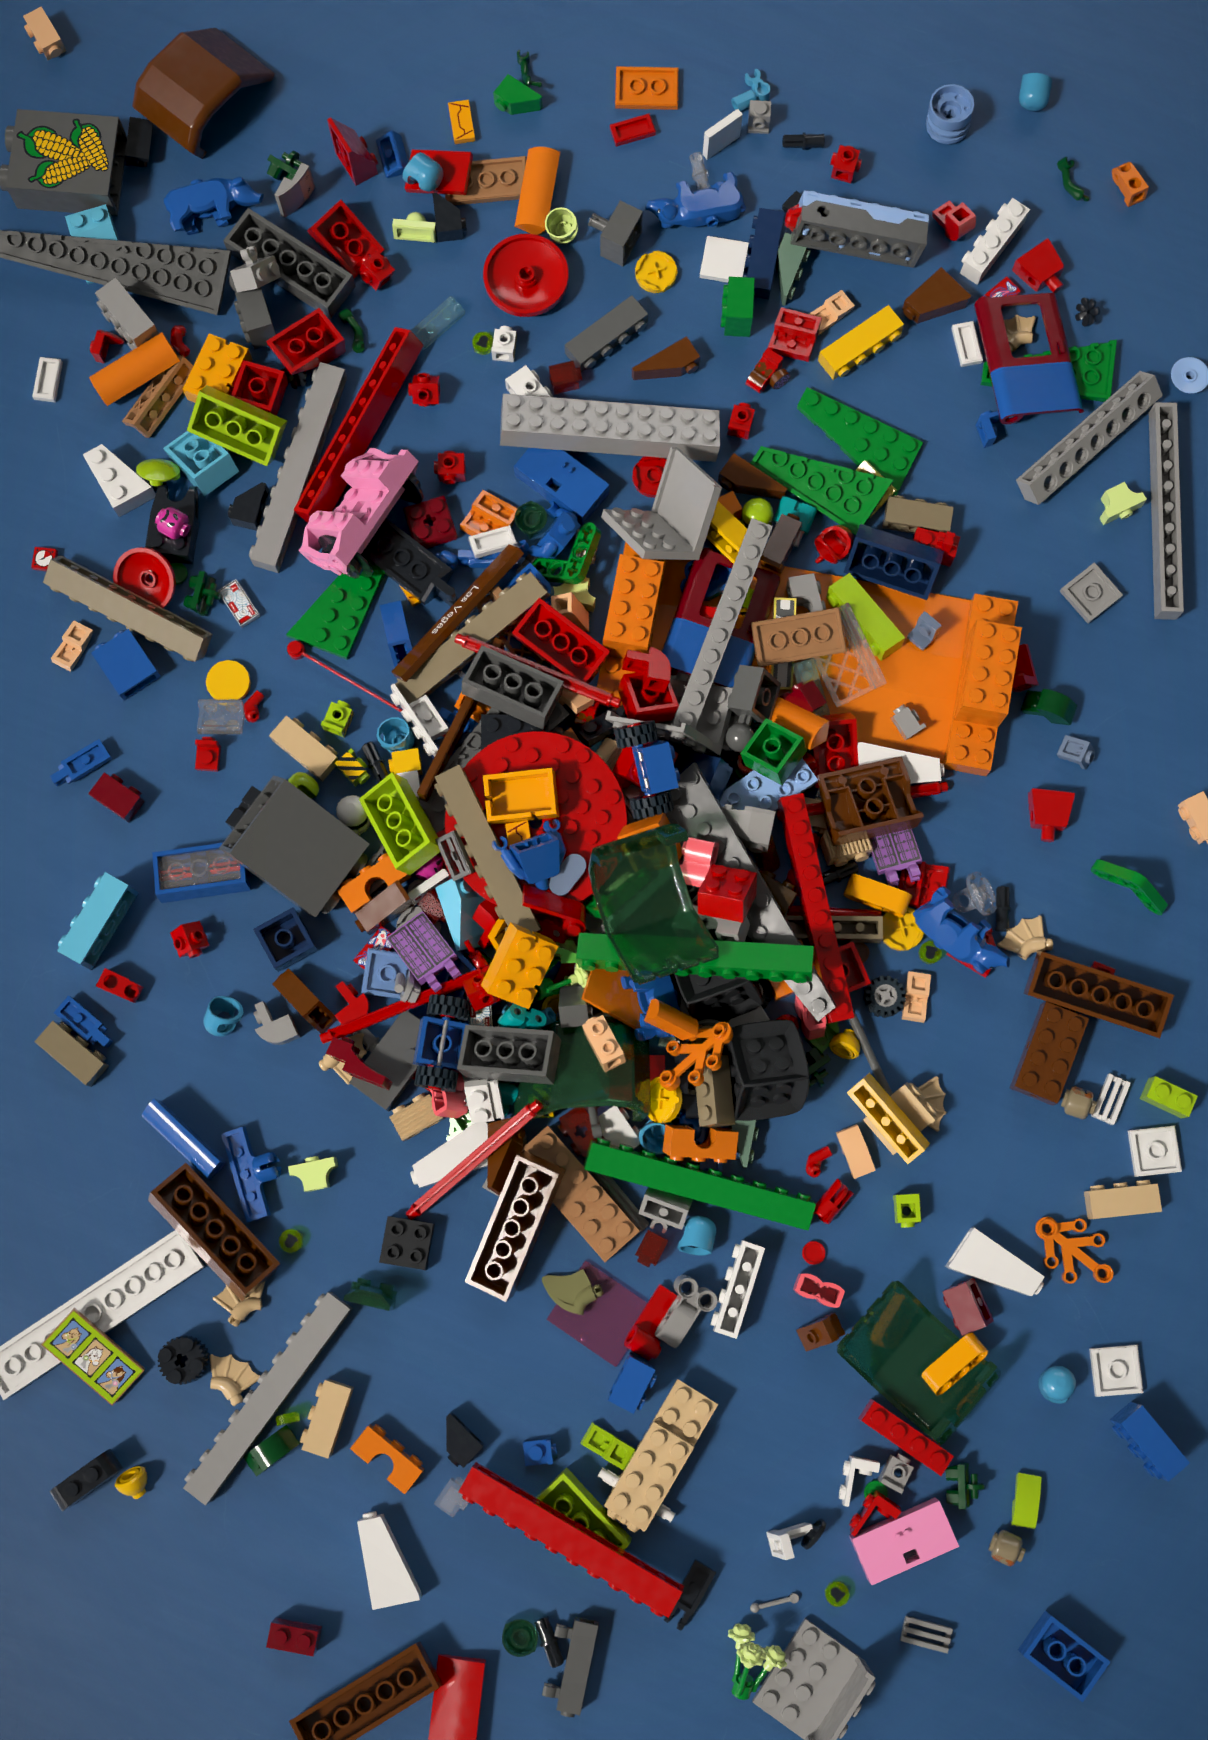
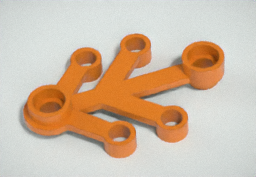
M719 1022L713 1028L698 1029L697 1036L689 1038L690 1041H694L697 1038H708L702 1044H679L676 1040L670 1041L666 1046V1050L672 1056H678L679 1054L690 1055L673 1070H666L660 1074L661 1086L668 1091L677 1089L680 1085L679 1076L695 1062L694 1070L688 1075V1081L694 1086H700L704 1082L705 1064L712 1071L720 1069L723 1046L728 1044L733 1038L732 1027L728 1023ZM713 1047L712 1055L707 1057L708 1051Z
M1043 1217L1037 1221L1035 1231L1038 1237L1044 1240L1046 1256L1043 1259V1264L1049 1269H1054L1058 1266L1059 1260L1054 1252L1055 1241L1061 1246L1064 1266L1062 1280L1065 1283L1073 1284L1077 1280L1072 1255L1093 1272V1277L1097 1282L1108 1283L1112 1280L1114 1273L1109 1265L1098 1264L1078 1248L1083 1246L1102 1247L1105 1244V1237L1102 1234L1095 1233L1089 1237L1067 1239L1059 1233L1070 1230L1083 1232L1087 1227L1085 1220L1077 1218L1072 1222L1057 1223L1051 1217ZM1077 1221H1080L1083 1225L1080 1230L1075 1227ZM1045 1224H1048L1050 1226V1231L1048 1233H1045L1043 1231V1226ZM1096 1236L1101 1238L1099 1245L1094 1243V1237ZM1050 1257L1055 1260L1053 1266H1049L1047 1263ZM1100 1269H1103L1106 1273L1103 1278L1098 1275ZM1068 1272H1071L1073 1274V1279L1071 1281H1068L1066 1279V1274Z

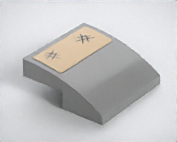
M301 163L292 180L283 178L275 193L282 217L289 216L301 207L315 189L310 167L304 163Z

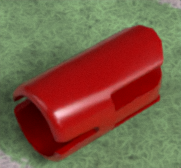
M836 1179L816 1203L814 1214H817L818 1218L824 1223L830 1224L854 1193L848 1190V1187L842 1184L839 1179Z

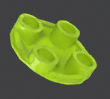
M149 459L137 465L136 474L149 480L152 486H161L165 481L178 480L180 478V467L170 460Z

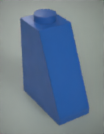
M401 600L379 605L394 667L413 649Z

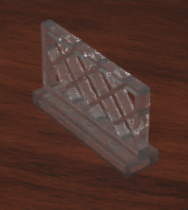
M849 603L838 607L840 608L844 637H847L849 641L847 652H844L845 656L842 665L831 662L832 655H828L827 660L819 657L813 658L836 707L887 683ZM848 655L857 658L859 663L856 670L845 667ZM829 665L840 668L837 680L828 677L826 672ZM843 670L855 674L851 685L840 682ZM858 675L866 677L870 686L865 689L854 687ZM838 685L850 688L847 698L841 701L836 694Z

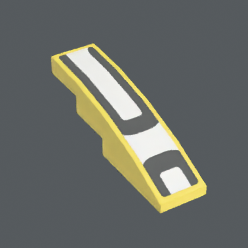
M774 597L773 619L796 615L797 598ZM794 661L771 665V675L781 683L780 689H791L793 687Z

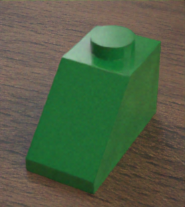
M509 74L493 92L495 106L500 111H506L510 115L540 111L543 108L542 96Z

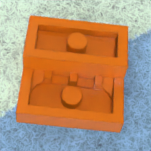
M482 490L473 502L470 512L460 524V530L473 536L509 525L512 527L520 510Z

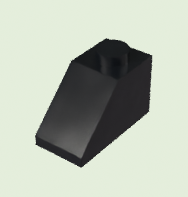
M432 193L438 241L445 242L464 239L463 231H467L465 217L461 218L460 209L438 193Z
M261 482L235 497L234 503L230 504L228 509V517L234 526L257 531L269 495L266 483Z
M451 1411L446 1416V1448L450 1454L448 1459L456 1467L461 1465L464 1468L485 1444Z

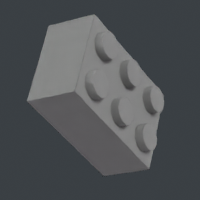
M116 278L95 292L99 300L96 304L101 309V313L109 323L112 322L119 336L125 338L131 350L159 334L153 322Z

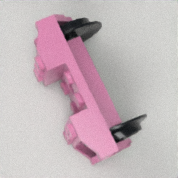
M369 448L367 453L348 462L341 477L352 488L346 492L344 500L333 512L316 511L310 516L304 530L303 543L299 552L311 563L324 570H331L337 575L345 574L352 578H359L360 576L371 577L373 569L361 555L365 547L399 498L415 504L423 501L424 495L420 489L421 485L415 476L419 461L408 450H400L398 455H390L376 448Z

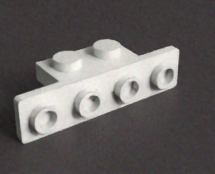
M392 684V694H390L392 701L396 706L400 705L403 709L401 714L407 723L411 721L413 724L412 730L417 739L422 738L425 742L423 747L427 754L435 757L438 748L433 741L448 732L447 725L427 695L408 704L396 685Z

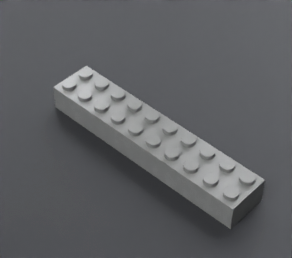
M503 394L500 446L667 458L670 447H678L692 460L716 462L720 449L719 410Z

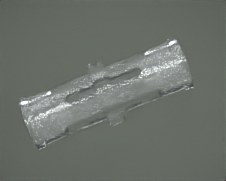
M693 153L694 158L691 154L689 159L693 169L692 178L696 182L697 190L710 188L708 181L709 172L705 169L702 153Z

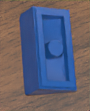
M391 130L376 140L387 178L403 175V171L409 163L401 135Z

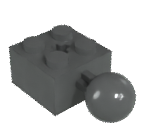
M230 274V286L235 291L237 298L234 305L247 343L251 342L254 350L268 346L266 341L275 336L276 332L261 287L237 292Z
M739 665L738 672L734 676V686L732 693L728 697L727 707L739 716L738 723L728 729L726 742L736 752H742L753 737L754 732L750 727L751 723L762 724L766 718L769 720L772 718L781 683L765 668Z

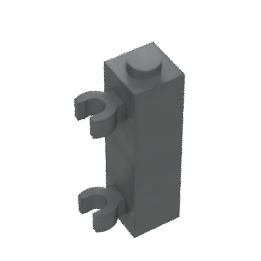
M575 1617L573 1627L556 1624L554 1636L570 1639L561 1687L544 1682L542 1696L558 1698L556 1710L561 1711L560 1714L563 1716L575 1717V1715H580L598 1630V1621Z

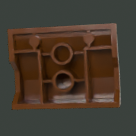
M902 756L817 776L826 827L833 846L916 828L924 817L922 812L916 810L912 800L910 778Z

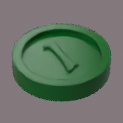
M179 562L170 564L174 571L176 585L185 582L188 577L187 568Z
M873 1480L866 1484L864 1497L866 1498L869 1493L873 1495L876 1490L887 1497L888 1491L884 1484Z

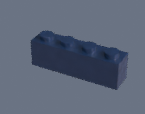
M759 208L758 216L754 215L752 228L755 229V235H750L748 248H752L751 255H746L745 267L748 268V273H743V277L755 278L754 297L769 299L785 213L783 211Z

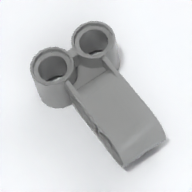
M680 1275L675 1279L674 1289L678 1296L655 1331L657 1338L673 1348H677L701 1310L710 1312L717 1305L716 1295L708 1288H698L697 1282L688 1275ZM686 1281H690V1290L682 1292L681 1285ZM704 1294H709V1302L701 1305V1297Z

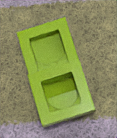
M593 1422L580 1442L581 1445L602 1456L603 1459L622 1470L635 1450L632 1446Z
M1017 1473L1015 1499L1012 1501L1011 1525L1036 1528L1042 1477Z

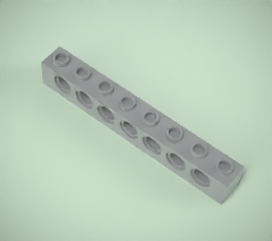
M1139 371L1017 478L1016 482L1024 499L1037 505L1044 502L1048 496L1060 488L1065 481L1076 474L1088 461L1093 459L1099 451L1122 433L1125 428L1137 420L1142 413L1153 406L1163 396L1155 375Z

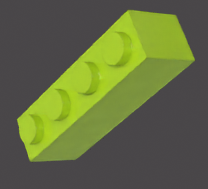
M850 573L829 586L826 596L828 603L832 607L840 608L843 621L852 626L856 636L868 645V649L873 656H877L882 661L902 647L905 639L903 634Z

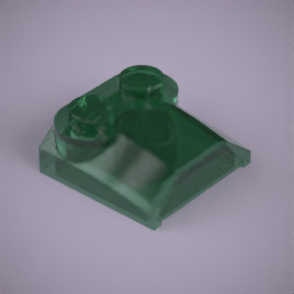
M358 1277L357 1281H352L350 1290L344 1295L343 1300L391 1311L395 1308L397 1291L393 1290V1285L380 1283V1287L371 1285L372 1280Z

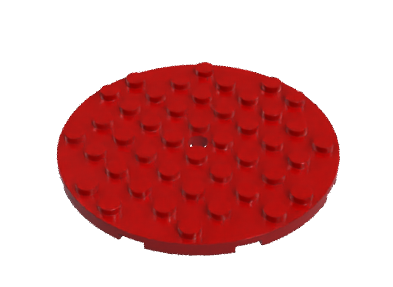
M523 732L495 741L478 752L463 768L485 814V801L489 799L485 797L483 775L553 768L556 776L559 817L542 819V825L538 829L531 828L529 820L531 838L546 833L543 829L545 821L548 820L550 827L554 828L552 820H559L560 828L557 831L561 833L566 848L563 861L571 854H579L587 863V869L573 889L563 897L578 902L586 900L611 876L623 852L617 837L622 828L627 825V808L624 795L615 775L608 765L589 747L577 740L557 733ZM447 811L445 812V834L456 830L454 825L457 824L454 816L450 817ZM508 823L491 825L502 847L503 842L500 840V837L507 839L505 824ZM464 836L461 837L464 846L467 845ZM472 857L470 858V861L474 868V866H476L477 863L475 861V858ZM453 860V862H454V864H455V866H456L458 872L460 873V871H459V869H458V867H457L456 862ZM476 870L474 873L463 877L475 892L497 905L495 899H490L484 888L487 886L484 877L480 879ZM517 877L522 889L524 885L535 887V883L529 884L525 879ZM549 887L547 890H544V891L553 893V892L550 890V887ZM533 909L535 914H547Z

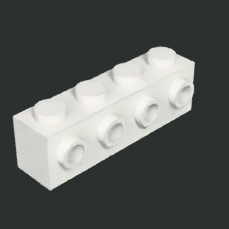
M1014 198L1011 199L1008 205L1004 203L997 213L999 215L996 220L992 219L985 229L987 231L985 235H980L975 241L973 251H967L961 261L964 264L960 274L978 285L1025 223L1030 209Z
M743 1240L740 1242V1245L735 1244L732 1257L735 1258L733 1267L729 1266L727 1269L725 1280H728L726 1290L721 1289L718 1298L721 1306L719 1312L714 1311L710 1324L714 1326V1332L737 1339L763 1257L764 1247Z

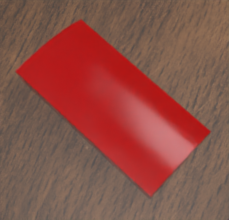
M438 1654L436 1672L443 1686L434 1691L428 1740H477L485 1659Z

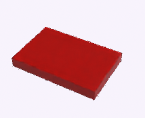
M411 150L410 160L417 153L422 152L438 162L443 169V179L441 184L430 192L421 190L418 181L414 184L406 182V192L467 194L473 160L472 152Z

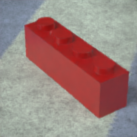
M870 1399L858 1418L940 1476H942L954 1457L872 1399Z

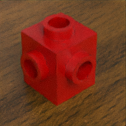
M840 145L838 153L833 152L830 163L833 166L831 178L851 183L854 172L859 173L862 160L858 159L860 150L852 146Z
M376 251L373 255L367 254L360 263L362 265L358 273L365 283H369L377 291L391 280L395 269L390 265L389 260Z
M428 373L414 375L412 383L408 385L409 396H413V404L424 407L431 404H439L440 376H431Z
M454 451L438 453V461H434V474H438L440 482L445 484L465 482L466 461L464 453H456Z
M200 921L182 924L170 932L179 958L189 956V958L198 957L203 954L202 950L209 946L207 936Z
M487 971L462 981L474 1011L500 1001V998L488 994L481 986Z

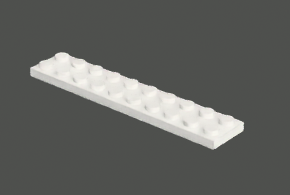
M174 1230L1 1345L0 1395L2 1399H8L62 1363L41 1344L74 1307L101 1331L107 1333L204 1268L205 1266L197 1253Z

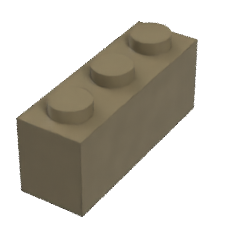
M899 495L889 496L885 507L882 528L913 534L917 527L935 532H950L954 507L942 502L933 504L927 503L923 499L908 500Z
M52 1021L34 1042L83 1084L92 1087L109 1067L104 1062L106 1057L97 1050L92 1052L87 1047L89 1043L81 1036L77 1038L70 1033L72 1028L61 1021L59 1024Z
M728 1055L721 1056L722 1065L716 1071H712L705 1064L704 1082L700 1086H696L699 1127L718 1128L735 1124Z

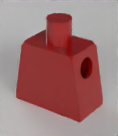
M1048 238L1016 259L1012 271L1034 291L1038 292L1048 286L1055 294L1064 286L1059 280L1064 264Z
M1032 788L1028 792L1031 828L1042 829L1041 841L1054 842L1055 831H1063L1067 827L1075 793Z

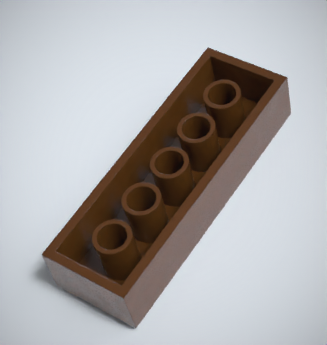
M1037 951L1023 993L1157 1038L1161 1037L1174 997L1173 994L1042 951Z
M525 1150L516 1155L465 1279L466 1283L505 1302L514 1296L564 1176L565 1169Z
M184 1163L150 1192L148 1201L242 1302L277 1271L280 1265L279 1261L187 1163Z
M421 1641L289 1722L298 1740H356L437 1690L443 1684Z

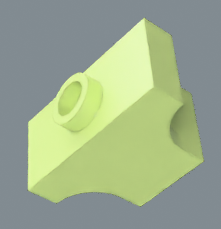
M1125 482L1105 491L1101 497V501L1105 506V510L1100 516L1102 524L1106 525L1118 518L1123 520L1133 514L1132 511L1141 508L1147 500L1144 493L1132 492Z
M585 577L579 584L564 583L561 586H553L554 596L572 592L587 611L594 612L596 598L588 592L590 578Z
M318 1156L305 1158V1163L288 1166L289 1175L297 1176L301 1179L304 1192L330 1188L329 1174L334 1168L338 1167L336 1157L319 1160Z

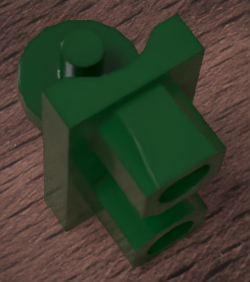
M294 150L290 154L286 152L282 154V158L286 160V163L270 154L267 160L271 164L267 174L278 181L283 171L288 172L286 178L292 180L297 172L294 167L297 166L299 168L301 163H303L299 161V153Z
M199 571L197 576H190L188 584L194 590L193 596L187 595L183 605L201 616H207L209 606H212L213 600H220L221 593L216 591V579L208 576L205 571Z
M815 1047L806 1053V1056L812 1063L808 1067L809 1075H812V1078L809 1079V1087L817 1083L822 1088L825 1085L823 1078L829 1074L826 1069L819 1073L816 1070L824 1066L831 1059L828 1054L824 1056Z
M961 1462L958 1465L949 1466L945 1470L947 1481H958V1490H947L946 1503L957 1505L959 1509H967V1507H970V1489L971 1498L978 1499V1490L985 1489V1484L978 1483V1474L975 1473L971 1474V1482L969 1483V1463Z

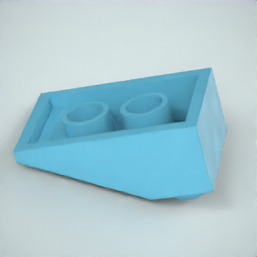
M106 204L65 216L72 237L119 241L113 218Z
M188 431L163 448L204 497L239 472L230 454L222 446Z
M463 878L457 881L450 879L435 887L456 951L468 950L464 944L466 940L470 941L474 949L482 948L478 942L485 930L472 917L479 904L486 899L475 892Z

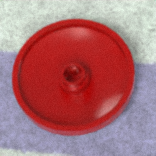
M535 234L513 235L499 242L488 254L483 268L484 286L491 301L504 312L519 317L541 315L555 307L566 292L569 280L567 261L562 251L553 242Z

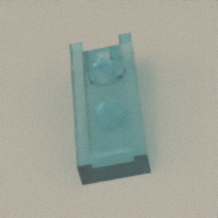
M450 296L417 324L411 331L424 345L422 350L424 351L463 317L465 310L459 302H456L453 296Z
M814 658L792 663L797 684L801 681L806 684L813 680L825 698ZM827 703L813 713L818 716L830 715Z

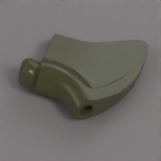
M584 1269L567 1276L546 1275L542 1277V1283L552 1300L564 1310L574 1314L584 1315L586 1306L604 1294L601 1285L596 1284L592 1286Z

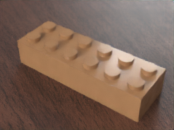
M549 1126L544 1128L523 1147L522 1151L525 1150L566 1170L553 1203L604 1262L640 1232Z

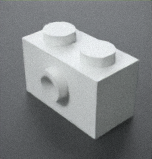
M526 365L505 379L506 389L510 394L553 397L548 387H543L540 384V378L534 370L530 371Z

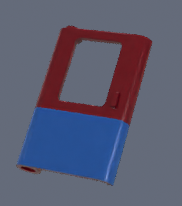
M1040 293L1002 297L984 296L979 298L974 304L1001 423L1012 424L1019 421L1024 415L1064 411H1079V413H1083L1082 401L1056 295L1054 293ZM1038 304L1041 309L1051 355L1014 358L1011 354L1001 307Z
M703 548L699 560H694L662 649V653L666 655L670 662L671 676L677 675L678 671L691 676L712 622L711 619L702 617L699 612L715 566L723 565L732 569L734 565L726 556L716 553L711 548ZM757 567L754 574L757 583L743 624L739 629L733 628L713 684L733 688L734 676L738 672L739 665H752L756 653L750 623L768 619L780 583V577L777 574Z

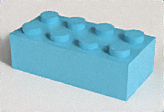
M106 872L103 876L98 877L94 884L95 889L93 893L85 898L82 904V911L72 919L71 929L67 935L62 936L58 943V952L90 970L95 966L138 895V892Z

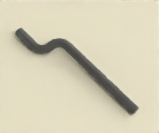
M853 1009L855 1018L848 1020L877 1082L891 1096L893 1093Z

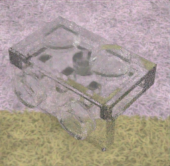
M198 700V734H243L245 714L242 700Z

